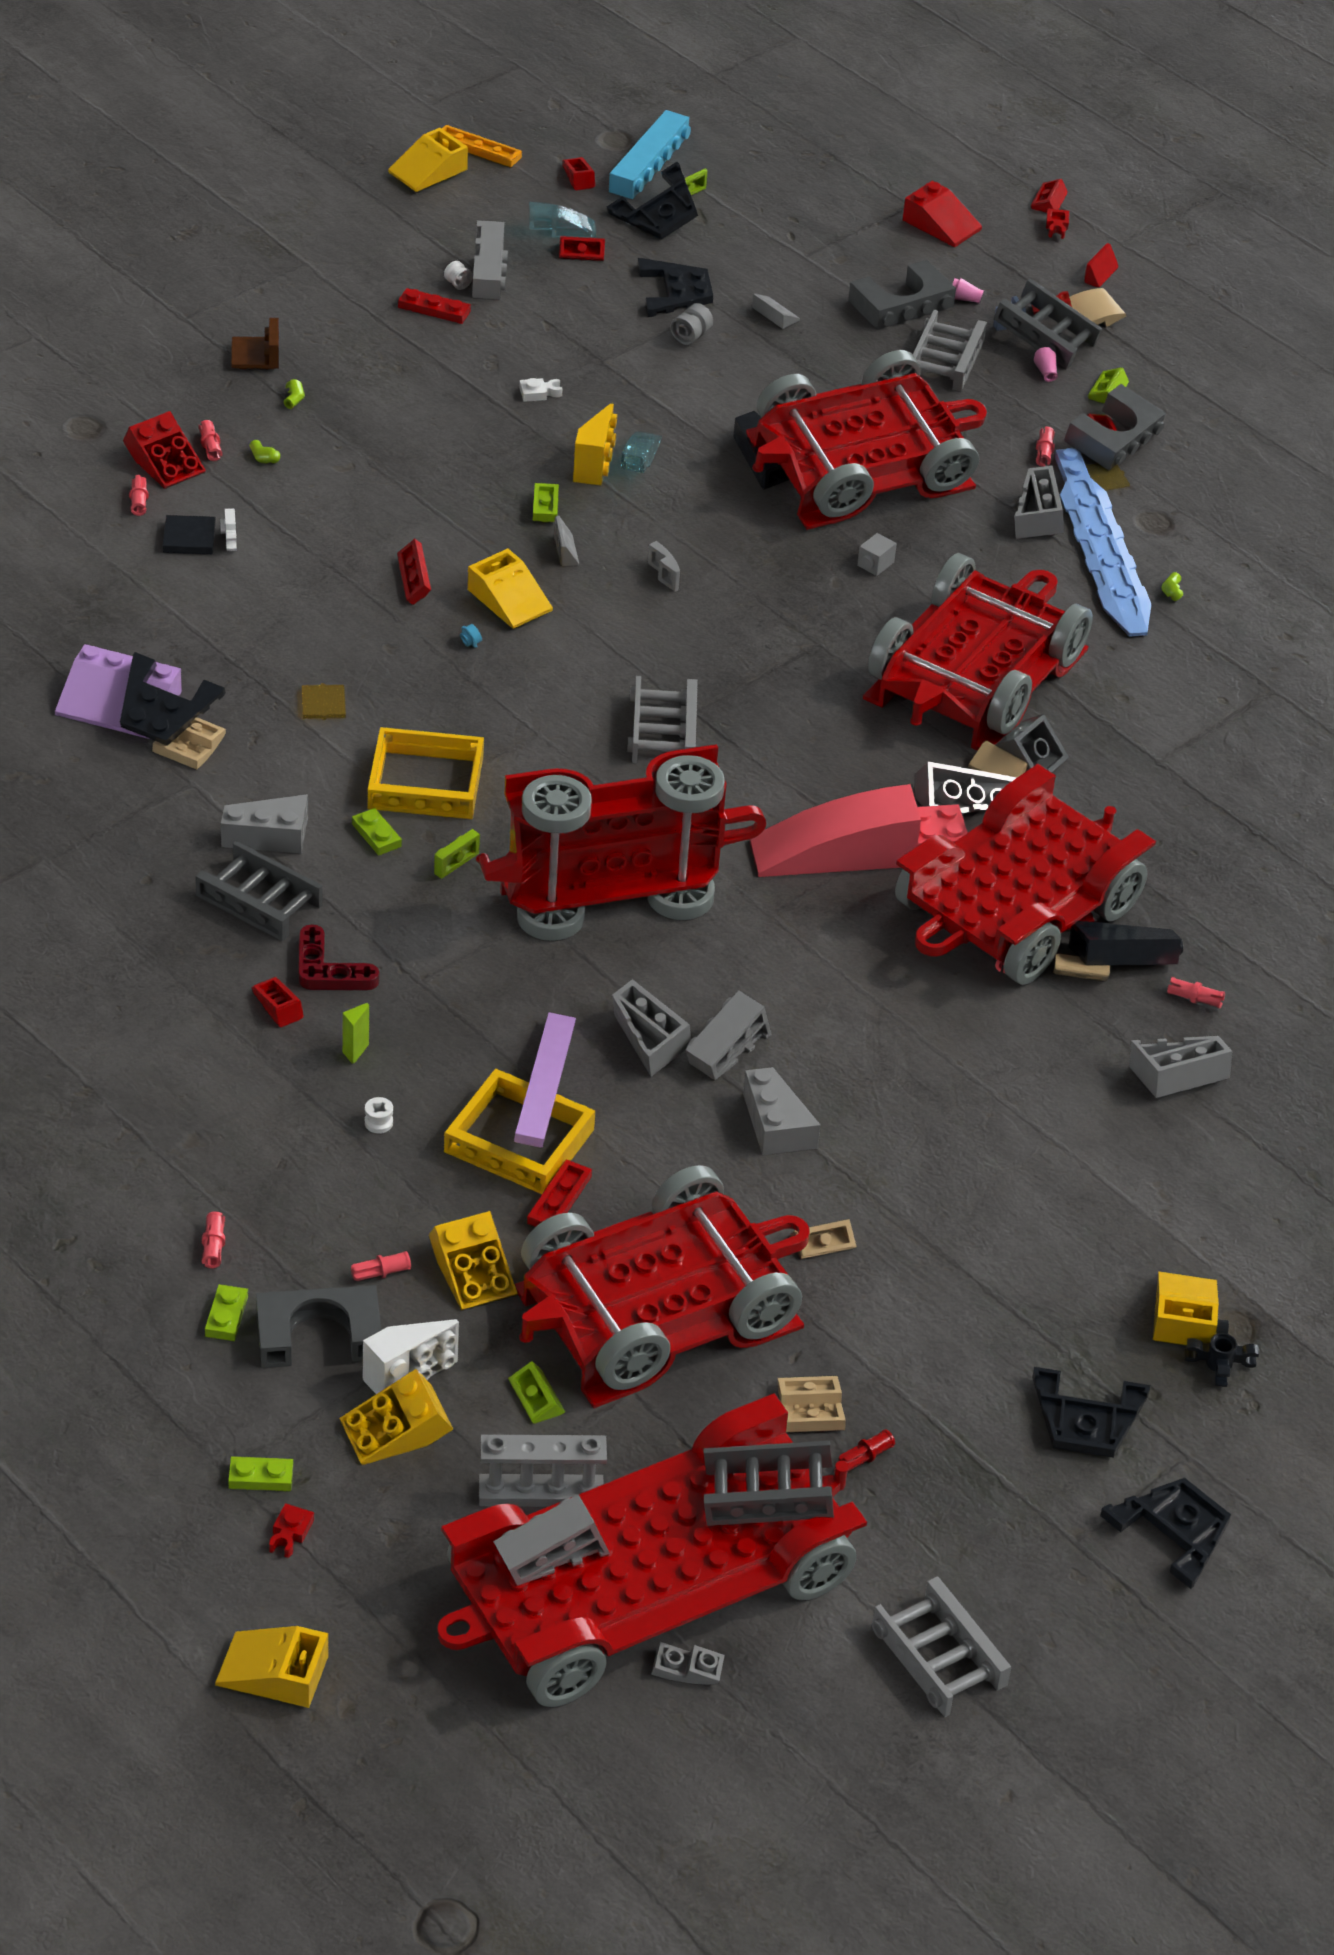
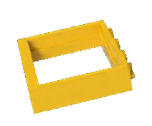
M380 727L368 785L367 809L376 808V810L473 819L483 762L484 737ZM395 753L473 761L468 792L381 784L386 754Z
M495 1068L445 1131L444 1152L543 1194L565 1160L571 1161L594 1131L595 1110L556 1094L551 1117L573 1127L544 1165L467 1133L496 1094L524 1104L529 1082Z

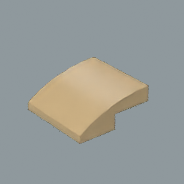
M1104 288L1083 291L1069 297L1072 308L1097 325L1103 323L1108 327L1126 317L1125 312Z
M196 717L191 721L192 725L168 746L157 741L153 742L152 752L197 770L215 751L226 734V729Z
M838 1376L778 1378L779 1400L788 1411L786 1432L845 1430L846 1420L841 1404L842 1391Z

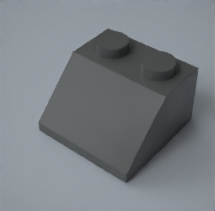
M1044 714L1022 721L995 744V746L1027 763L1026 771L1039 764L1053 772L1069 758Z

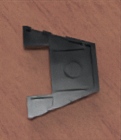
M678 162L661 171L662 178L671 187L637 209L623 196L606 206L610 215L660 239L665 238L698 216Z
M638 258L639 276L663 277L667 297L646 298L645 306L648 317H654L656 312L664 310L666 314L674 312V308L685 306L687 309L695 303L702 305L713 303L714 295L708 269Z
M134 652L120 718V725L124 729L168 746L192 725V720L200 713L204 714L208 711L210 705L216 699L220 700L226 693L224 687L207 680H203L192 700L150 685L147 681L157 666L156 660Z
M1034 1367L1032 1379L1053 1448L1114 1458L1146 1402L1151 1385L1124 1381L1121 1404L1119 1405L1059 1395L1061 1371Z
M1186 1478L1151 1489L1150 1494L1138 1498L1135 1495L1125 1498L1124 1503L1116 1506L1108 1504L1101 1509L1100 1514L1103 1519L1119 1532H1122L1141 1516H1144L1187 1552L1171 1564L1170 1573L1190 1589L1195 1586L1231 1518V1514Z

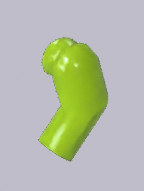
M296 379L290 380L285 386L286 389L289 388L288 393L290 394L284 399V405L288 409L295 407L305 397L302 383Z
M259 440L250 442L249 447L258 462H271L275 464L280 460L279 451L272 447H263Z
M1177 572L1171 573L1162 584L1163 593L1167 597L1170 596L1173 601H1177L1183 596V591L1178 585L1181 581V576Z

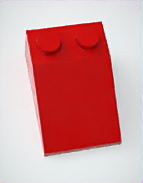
M931 181L905 198L902 220L953 247L958 246L982 230V225L952 191L938 182Z

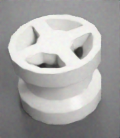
M460 261L451 262L444 271L445 279L458 290L465 289L472 282V272L465 268L464 264Z
M376 1097L367 1101L365 1104L366 1128L373 1133L389 1131L393 1126L392 1102L383 1097Z

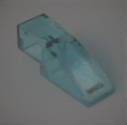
M529 202V230H551V237L596 238L595 221L586 215L555 204Z
M636 431L629 438L622 451L621 469L644 473L646 467H650L662 436Z

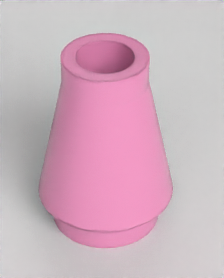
M954 278L952 285L956 287L955 300L980 303L983 290L978 289L962 278L960 280Z
M1049 347L1038 349L1035 352L1034 363L1042 373L1044 380L1052 382L1058 377L1056 353Z

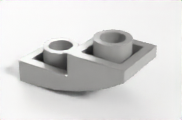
M660 1642L656 1650L651 1675L685 1683L718 1684L725 1655L694 1645L690 1652Z

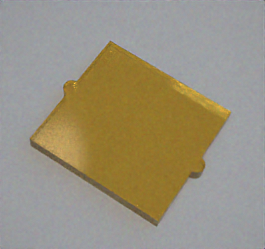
M1098 463L1086 465L1090 478L1105 491L1130 487V483L1124 476V471H1121L1118 465H1115L1111 470H1107Z
M324 683L320 685H302L303 719L322 718V720H326L327 718H346L344 685H325Z

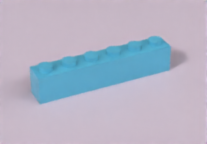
M665 110L610 172L609 192L629 199H633L639 192H642L646 183L650 182L653 175L661 170L662 165L671 158L676 149L680 148L681 143L688 139L691 132L689 117Z

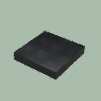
M166 515L163 553L212 555L216 517Z

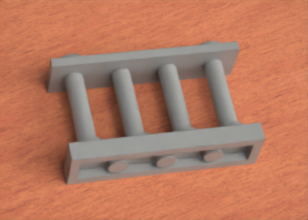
M933 310L931 317L925 320L924 332L915 348L913 356L919 363L922 371L950 377V380H954L952 390L961 392L984 343L987 322L978 320L975 328L968 330L938 323V311ZM940 332L948 335L968 339V341H955L943 337L934 336V333ZM931 344L961 351L962 354L955 355L927 347ZM923 357L953 363L956 366L950 368L921 360Z
M636 676V686H630V701L635 702L633 737H628L627 752H632V763H637L638 750L669 752L696 747L698 680L687 679V689H682L681 692L641 689V676ZM640 699L681 702L682 705L686 706H681V708L640 706ZM640 716L678 718L680 721H685V723H680V725L639 723ZM639 733L679 735L680 738L685 739L680 740V742L639 740Z
M481 1435V1463H490L489 1474H479V1506L513 1504L525 1507H549L603 1485V1475H595L596 1464H607L606 1436ZM502 1463H521V1473L502 1474ZM533 1464H552V1474H533ZM565 1464H583V1475L564 1474Z
M938 1576L927 1581L923 1601L893 1616H890L881 1604L875 1607L872 1622L874 1633L879 1639L885 1641L926 1693L929 1703L934 1708H938L944 1717L950 1715L953 1695L983 1680L990 1681L997 1691L1008 1686L1011 1671L1010 1664ZM928 1612L935 1613L942 1622L910 1639L899 1628V1626ZM947 1634L953 1635L960 1644V1646L928 1662L917 1651V1649ZM965 1657L971 1658L978 1666V1669L946 1685L935 1673Z

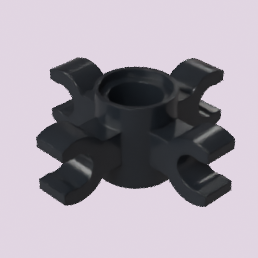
M1218 1319L1216 1333L1211 1338L1210 1343H1203L1199 1339L1189 1338L1187 1339V1349L1184 1351L1185 1361L1197 1362L1199 1360H1206L1207 1366L1215 1372V1386L1227 1387V1377H1230V1369L1233 1363H1241L1245 1367L1254 1368L1257 1365L1256 1357H1259L1258 1345L1246 1344L1244 1346H1237L1236 1339L1228 1334V1320Z

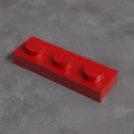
M406 288L398 300V308L463 324L471 312V304L441 297L436 294L421 292L417 289Z
M415 538L397 553L406 600L412 605L425 598L431 591L422 543Z
M566 1159L528 1214L527 1224L536 1227L552 1216L568 1213L591 1179L592 1169Z

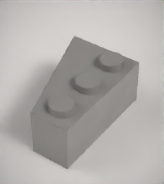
M477 220L472 298L500 299V291H505L508 250H504L505 222Z
M1052 465L1028 469L1023 486V494L1019 499V507L1014 516L1016 539L1064 533L1063 509Z
M308 794L224 805L221 820V847L233 848V843L238 841L245 846L251 847L253 850L302 854L308 820Z
M633 979L612 994L614 1015L650 1077L687 1049V1045L691 1040L690 1024Z
M738 990L733 997L725 1001L721 1011L707 1021L704 1030L688 1043L686 1053L689 1064L712 1079H718L738 1063L736 1057L743 1051L750 1053L755 1049L753 1043L761 1037L767 1039L772 1035L765 1007Z
M1219 1036L1184 1038L1183 1042L1167 1043V1039H1158L1157 1044H1141L1140 1040H1131L1129 1067L1155 1098L1230 1078L1232 1050Z
M773 1067L745 1070L743 1095L762 1155L818 1149L821 1125Z
M579 1494L561 1501L558 1506L543 1514L534 1516L529 1522L515 1530L505 1532L500 1538L493 1541L517 1586L555 1573L554 1567L568 1562H571L573 1566L582 1564V1558L597 1552L601 1557L610 1554Z

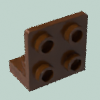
M269 318V327H265V337H232V368L279 369V318Z

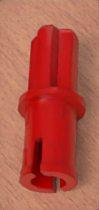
M884 1429L868 1440L861 1439L857 1446L841 1454L838 1457V1461H846L849 1464L850 1471L866 1461L873 1462L877 1455L889 1448H893L895 1439L889 1430Z

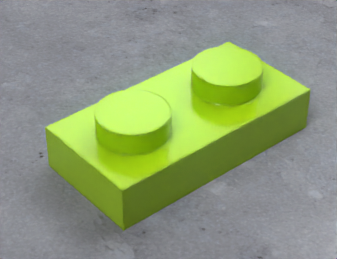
M535 483L533 521L554 522V518L558 514L559 484Z
M376 808L352 816V825L378 856L402 847L401 837Z
M471 829L464 835L457 837L455 841L446 847L439 849L434 855V874L442 879L478 855L480 834Z
M218 1285L205 1327V1337L235 1341L248 1299V1289Z
M231 1456L229 1489L291 1491L293 1459Z

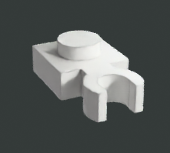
M543 378L520 380L519 388L523 402L547 400V396L562 397V387H560L559 379H553L549 382H544Z
M225 509V519H220V532L226 535L227 551H237L235 509Z

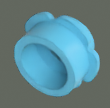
M473 624L467 627L462 626L461 640L467 647L472 645L476 648L477 644L482 641L480 632Z

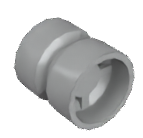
M695 303L671 322V332L674 338L684 345L693 343L713 326L712 314L702 304Z

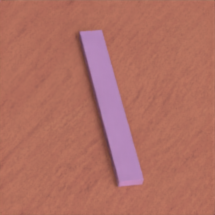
M548 1013L515 1133L514 1142L543 1147L576 1018Z

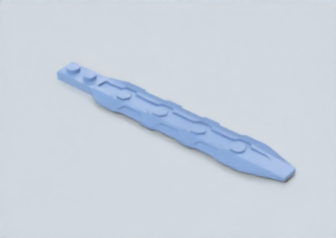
M1076 448L1056 450L1055 460L1065 483L1060 499L1065 512L1069 514L1073 524L1075 538L1082 547L1087 569L1092 573L1096 583L1097 594L1103 610L1129 637L1145 636L1148 632L1151 602L1145 587L1140 583L1135 570L1136 564L1133 557L1128 553L1123 540V532L1116 523L1107 492L1090 478L1079 450Z

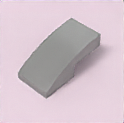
M658 541L649 544L648 564L659 571L658 580L673 591H678L680 569L675 558Z

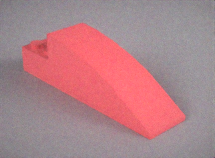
M911 784L861 792L806 809L765 829L759 836L749 839L758 877L901 868L896 865V860L925 840L936 835H942L954 843L968 832L959 804L917 807Z

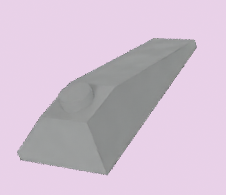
M927 762L914 775L915 798L924 807L959 804L961 813L985 810L989 807L995 796L1017 777Z

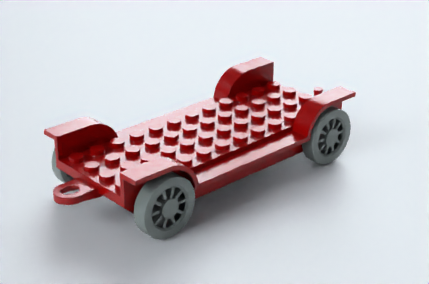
M775 1393L716 1418L698 1435L692 1449L579 1494L610 1553L601 1557L597 1552L582 1558V1564L573 1566L571 1562L556 1566L554 1567L555 1573L517 1586L493 1541L500 1538L505 1532L515 1530L529 1522L534 1516L543 1514L558 1506L559 1503L526 1515L519 1506L499 1504L441 1526V1531L450 1543L447 1550V1560L451 1565V1571L472 1604L445 1615L439 1621L438 1639L442 1645L453 1650H462L494 1639L515 1673L527 1676V1687L538 1704L546 1707L565 1705L586 1694L600 1680L606 1668V1657L604 1654L608 1657L781 1583L790 1596L797 1600H811L830 1592L845 1580L856 1562V1550L847 1538L853 1531L867 1526V1521L853 1501L839 1507L833 1498L834 1517L707 1526L704 1494H715V1475L706 1474L704 1448L793 1443L786 1433L788 1411ZM838 1461L836 1463L834 1475L822 1476V1486L832 1487V1497L845 1488L847 1472L849 1471V1464L846 1461ZM809 1469L790 1470L791 1489L810 1488ZM778 1471L759 1472V1491L778 1490ZM746 1473L727 1474V1493L746 1492ZM459 1621L466 1622L470 1627L466 1634L451 1636L446 1631L450 1625Z

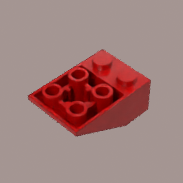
M171 411L128 428L123 439L125 446L134 461L164 489L206 472Z

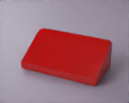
M1057 179L1043 183L1031 204V209L1046 213L1048 208L1059 210L1068 193L1063 180Z
M560 236L559 258L604 261L605 239Z
M1105 244L1087 263L1085 283L1099 288L1118 269V262L1111 244Z

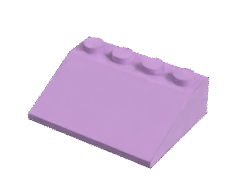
M84 644L73 662L57 704L55 715L144 737L124 729L120 725L133 656ZM156 662L157 666L147 683L179 696L182 692L181 668Z

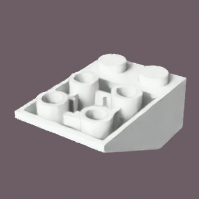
M454 1319L390 1326L363 1340V1381L377 1394L415 1369L428 1380L441 1370L452 1367L454 1363L458 1362L459 1322Z

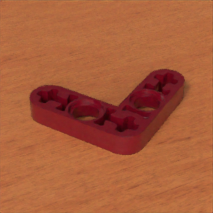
M311 924L304 926L300 930L299 983L303 988L308 990H372L378 986L379 969L375 965L369 963H324L325 933L323 928ZM310 937H315V944H309ZM314 954L317 955L318 958L310 960L305 958V956ZM335 974H343L346 977L343 979H335L332 976Z

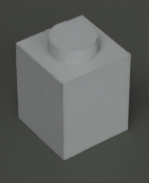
M876 533L859 547L857 566L878 576L894 563L897 543Z

